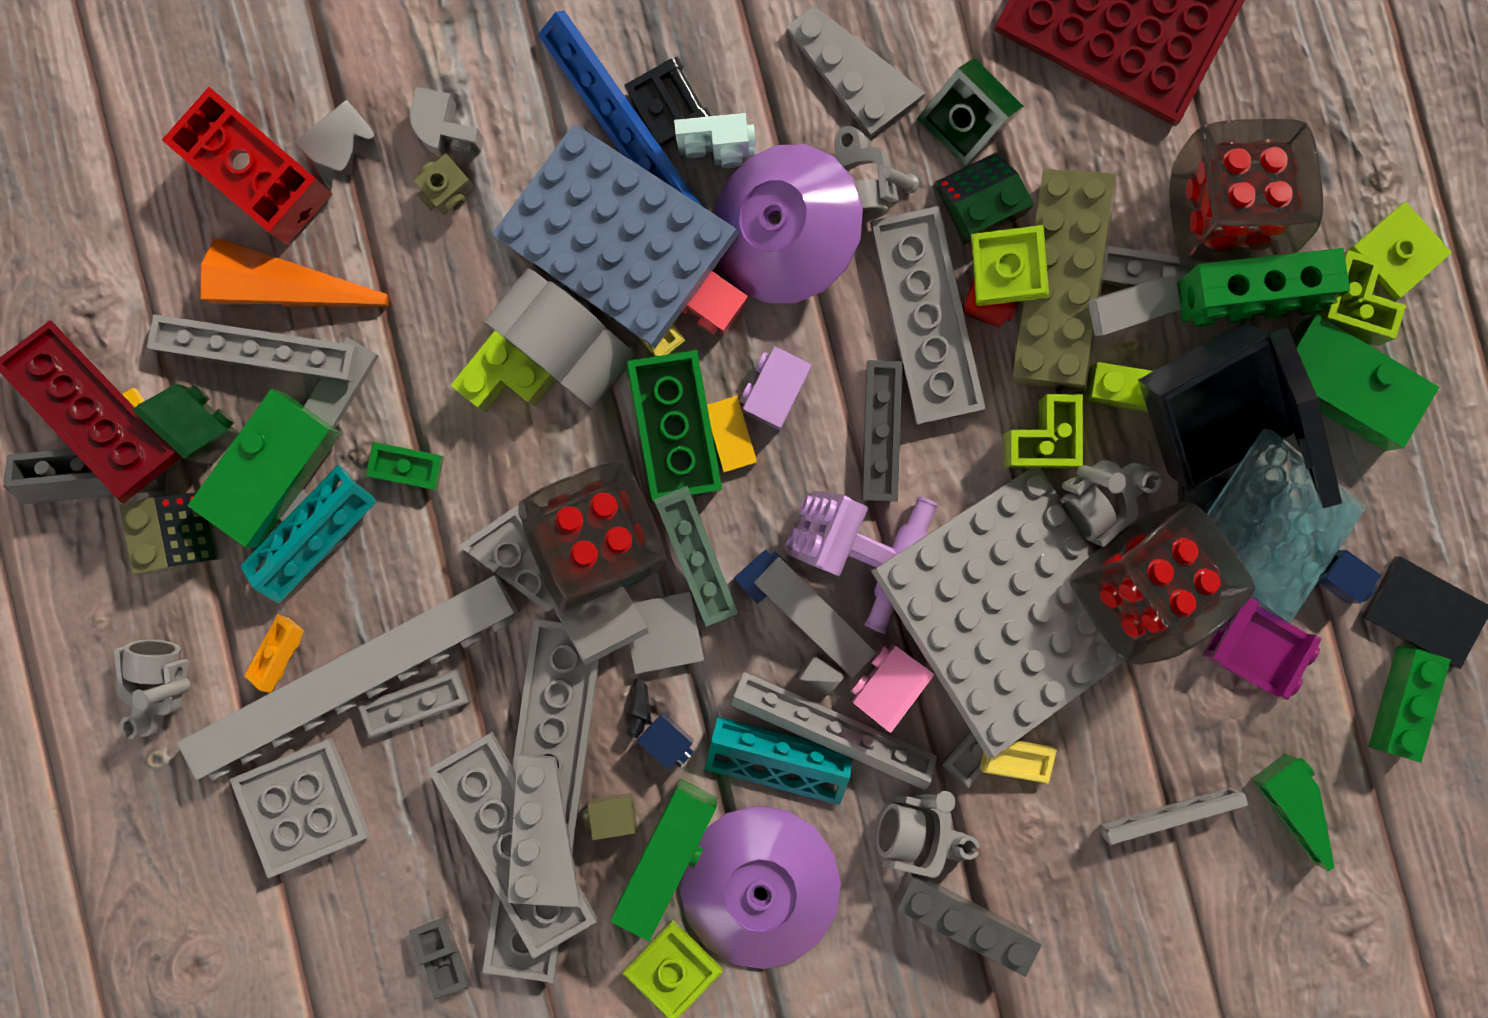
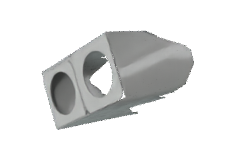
M347 100L295 140V143L330 190H332L333 172L335 170L345 175L352 173L355 154L365 156L368 154L375 159H382L381 152L374 138V131Z

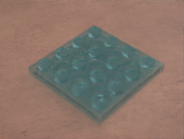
M1263 428L1194 532L1200 543L1198 558L1203 562L1209 560L1215 563L1221 571V576L1245 594L1260 602V605L1266 610L1291 623L1319 581V576L1321 573H1324L1367 507L1338 484L1343 504L1323 509L1308 469L1306 470L1302 454L1273 430Z

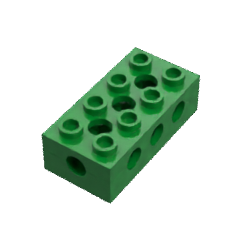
M1344 248L1198 264L1177 282L1182 324L1195 322V327L1215 325L1217 320L1230 319V323H1242L1243 321L1252 320V316L1264 315L1267 320L1287 316V312L1299 311L1301 316L1322 312V307L1336 304L1337 298L1350 291Z

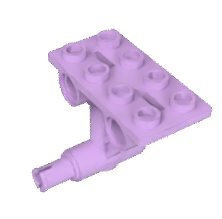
M813 491L811 496L806 495L800 506L799 515H802L797 529L793 527L787 537L785 547L789 548L787 555L839 577L848 556L877 568L927 535L926 532L939 504L918 496L907 525L903 524L900 527L892 547H889L858 533L868 510L867 506L851 500V498L845 495ZM877 582L874 589V596L877 597L864 626L885 634L894 607Z

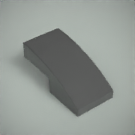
M445 917L409 930L419 965H424L434 1000L471 986L459 948Z

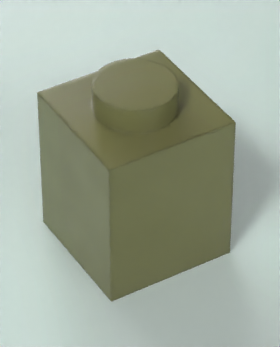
M633 793L590 799L587 804L588 809L583 810L585 831L591 830L592 840L635 834L638 828Z

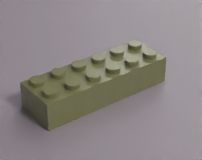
M1043 169L1035 226H1044L1050 298L1026 300L1023 302L1013 370V379L1016 384L1087 392L1095 338L1088 300L1101 297L1116 193L1115 173Z

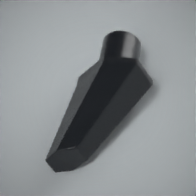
M635 679L627 715L631 717V721L625 733L633 738L639 737L644 725H651L652 723L648 688L639 679Z

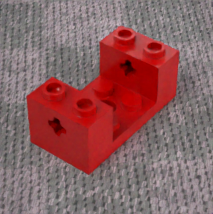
M210 87L202 93L162 139L165 144L261 227L285 245L292 241L332 195L314 176ZM240 153H247L249 155L248 165L241 170L234 169V158Z

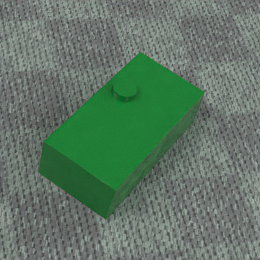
M1317 314L1300 321L1291 337L1318 397L1321 413L1384 451L1405 448L1440 387Z
M693 350L627 361L625 370L649 504H655L654 499L686 486L692 497L721 491L722 485L698 351Z
M271 389L187 506L242 546L259 547L271 534L342 433L288 394Z
M680 778L615 907L610 922L650 942L687 866L694 868L700 858L703 848L698 846L716 810L718 797Z

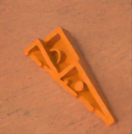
M213 239L201 263L200 299L210 304H281L285 307H388V295L223 239Z

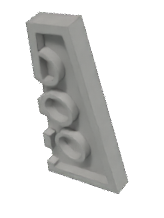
M811 7L787 26V33L869 138L924 98L925 92L817 7Z
M520 754L517 756L507 903L579 908L582 905L576 881L574 858L572 859L568 824L565 820L564 802L556 757Z

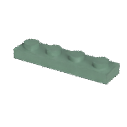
M683 487L654 499L705 626H710L739 614L688 487Z

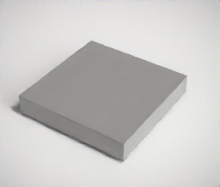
M614 576L605 579L601 583L602 586L584 594L579 592L553 605L555 613L585 666L649 633L645 622L620 580H615Z
M691 592L633 603L649 632L629 643L635 674L704 661Z

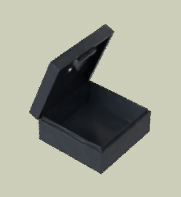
M1243 321L1138 379L1167 473L1188 491L1203 485L1294 433L1306 470L1308 469L1322 508L1343 504L1318 397L1288 327L1270 332L1268 335L1248 322Z

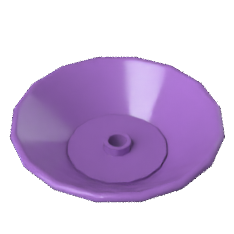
M806 144L775 145L749 157L726 180L714 207L713 214L735 227L739 233L720 259V268L741 292L765 303H797L824 292L847 270L861 240L863 206L853 177L834 156ZM778 213H781L780 222L774 224V216Z
M754 806L726 813L708 826L698 846L703 848L700 858L694 868L687 866L680 885V894L687 922L704 946L732 964L766 969L794 962L819 944L836 917L841 882L834 853L817 829L788 810ZM763 887L767 890V895L764 898H757L754 895L755 889Z

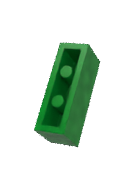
M1396 647L1368 747L1422 763L1451 659L1419 649Z

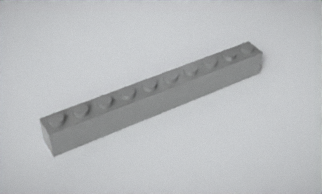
M492 576L180 740L177 744L195 780L197 781L209 776L211 781H214L230 773L232 770L229 765L241 760L244 765L262 756L261 748L270 743L273 744L274 748L279 747L294 739L293 731L303 726L306 731H309L326 722L325 714L335 710L337 715L357 706L355 699L367 693L368 697L372 698L389 689L386 682L396 677L402 682L418 674L420 671L417 666L429 660L434 665L450 657L449 649L461 643L463 649L482 640L481 632L491 627L494 632H497L514 623L511 617L519 613L502 578L500 576Z

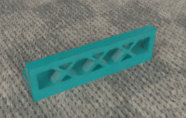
M338 464L240 565L252 588L279 604L377 502L375 498L356 484L346 469ZM342 480L343 483L331 494L332 489ZM315 508L314 513L307 519L309 512ZM291 533L289 539L282 545L284 538ZM266 558L264 565L256 572V567Z
M717 717L704 770L840 805L850 779L853 759L810 740ZM717 753L731 757L733 761L727 763L716 760L714 757ZM751 765H763L768 770L763 772L757 771ZM788 773L797 774V775H799L802 779H799V780L788 779V778L785 776V774H788ZM827 782L838 785V787L834 791L822 788L819 784Z

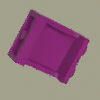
M1235 595L1202 656L1276 698L1288 700L1290 696H1294L1299 691L1303 682L1301 676L1306 667L1311 665L1318 657L1320 652L1318 646L1322 638L1315 634H1308L1260 607V602L1248 595Z

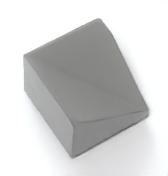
M812 656L798 678L824 695H829L842 681L843 675L818 657Z

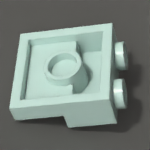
M746 113L674 120L679 155L686 154L687 158H701L706 156V152H713L714 165H722L723 168L740 167L742 162L755 155L754 124L747 125Z

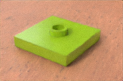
M1406 201L1399 204L1349 248L1350 251L1382 260L1377 281L1395 300L1402 298L1452 253Z
M1043 225L971 234L977 306L1050 298Z
M672 919L627 965L622 974L666 1018H679L721 975L723 968Z

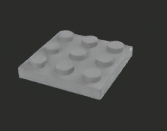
M333 738L229 779L267 878L276 876L371 836Z

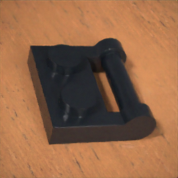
M678 57L665 61L624 85L643 122L660 147L676 139L674 120L712 116L707 107L703 108L682 71L684 66ZM665 78H671L691 114L687 117H682L662 82Z

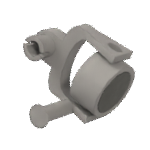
M844 126L836 133L834 139L836 159L846 171L870 163H876L878 166L879 180L865 179L854 181L863 206L862 223L886 215L889 211L887 201L891 203L899 201L895 185L900 187L906 194H912L918 189V177L915 174L906 175L891 168L888 154L881 149L871 147L869 138L864 136L860 130L852 126Z
M1101 460L1092 467L1087 465L1078 467L1077 475L1061 484L1063 489L1069 491V493L1060 499V504L1086 541L1104 547L1124 528L1136 520L1138 517L1136 497L1143 492H1156L1161 485V478L1157 477L1159 476L1158 472L1151 470L1143 464L1130 463L1121 469L1116 463ZM1093 483L1108 487L1110 492L1116 494L1119 505L1117 517L1109 500L1096 486L1092 485Z
M149 639L132 641L123 647L114 649L117 695L124 703L132 706L131 716L122 718L119 724L121 734L125 738L146 737L159 732L163 727L164 715L181 708L182 695L190 688V681L186 678L190 660H180L181 648L179 645L169 641ZM135 683H139V684H163V683H165L164 685H161V686H158V687H155V688H152V689H149V690H145V691H142L141 689H139V688L135 685Z
M943 791L938 795L917 794L913 798L909 796H895L894 803L888 805L883 811L877 828L876 844L879 855L892 859V861L883 860L882 867L934 878L941 873L946 859L966 861L976 858L979 852L974 851V848H980L978 841L965 833L951 830L952 820L950 812L954 809L955 798L950 792ZM914 808L929 811L934 821L931 850L926 862L921 867L899 862H914L923 848L926 835V820L923 812Z

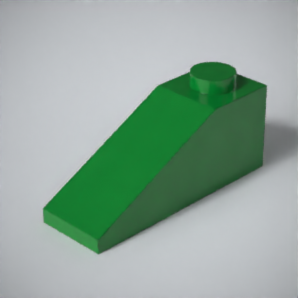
M1283 754L1251 778V780L1313 863L1330 871L1335 866L1320 787L1312 778L1315 772L1303 758L1300 757L1298 759Z

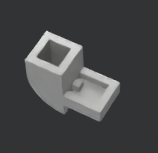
M415 86L410 109V121L415 133L428 150L440 157L446 153L448 145L450 149L464 154H469L470 150L482 151L484 138L478 128L453 123L457 105L449 93Z

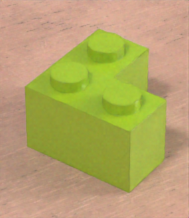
M1350 250L1345 251L1350 291L1337 298L1336 304L1322 307V312L1317 313V315L1363 342L1378 346L1395 340L1406 305L1372 295L1382 260Z
M494 331L450 386L476 407L486 412L506 386L535 407L556 380L497 331Z
M1046 394L1038 399V430H1010L1003 434V468L1074 469L1083 466V394Z

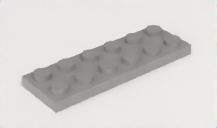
M939 206L872 220L870 228L900 360L903 361L902 369L915 426L984 411L985 404Z
M493 732L427 769L533 959L597 922V917L578 883V891H580L582 902L580 908L507 903L516 773Z

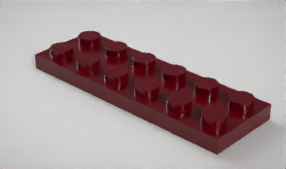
M51 320L0 357V373L122 504L126 503L182 458L179 453L132 411L135 407Z

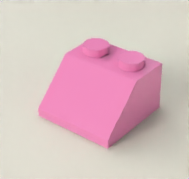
M893 644L889 649L884 646L880 649L871 662L875 666L868 677L862 674L850 690L854 694L850 699L852 703L890 733L935 675Z

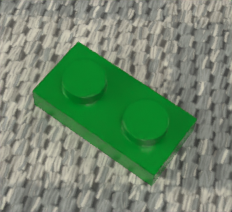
M373 442L366 476L438 490L444 456Z

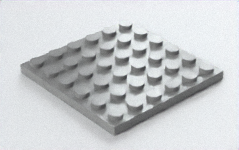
M1030 468L871 571L988 758L1000 754L1151 643L1146 633L1143 636L1133 638L1123 630L1121 621L1124 619V611L1128 606L1125 600L1123 606H1117L1116 608L1108 607L1101 600L1100 591L1108 573H1103L1105 570L1101 566V562L1061 506L1060 497L1041 468Z

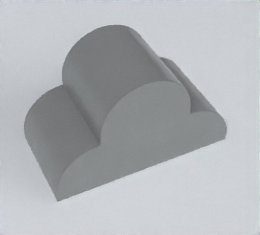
M530 268L525 270L484 321L592 410L624 372L627 361L633 360L636 357L630 348L606 329L584 306L556 284L545 280Z

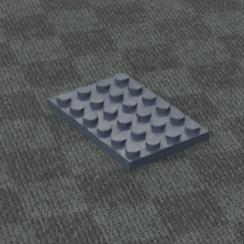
M574 123L493 231L492 235L646 343L656 348L739 233L735 227Z

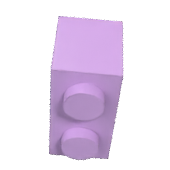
M775 346L770 354L764 352L755 371L760 373L755 385L748 383L740 399V402L745 404L743 413L780 431L811 370L812 364Z

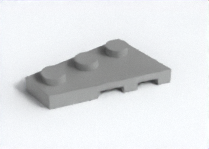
M515 506L458 545L548 613L554 609L553 605L577 593L566 577H564L566 584L564 582L557 584L550 568L553 557L548 550L543 551L536 532L518 506Z

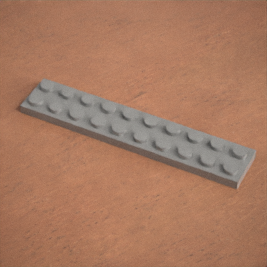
M533 619L512 768L516 773L517 756L519 754L556 757L564 802L565 820L568 824L569 842L573 855L600 659L585 666L561 622ZM494 890L483 973L553 983L556 975L560 944L533 959Z

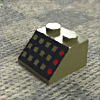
M197 492L152 497L119 505L133 575L155 574L219 560L212 523L187 506Z

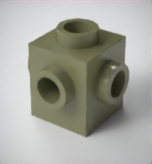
M446 153L436 162L432 161L424 165L420 169L418 177L414 180L421 189L417 196L430 211L437 207L443 215L449 211L452 213L461 208L466 202L465 197L475 190L470 180Z

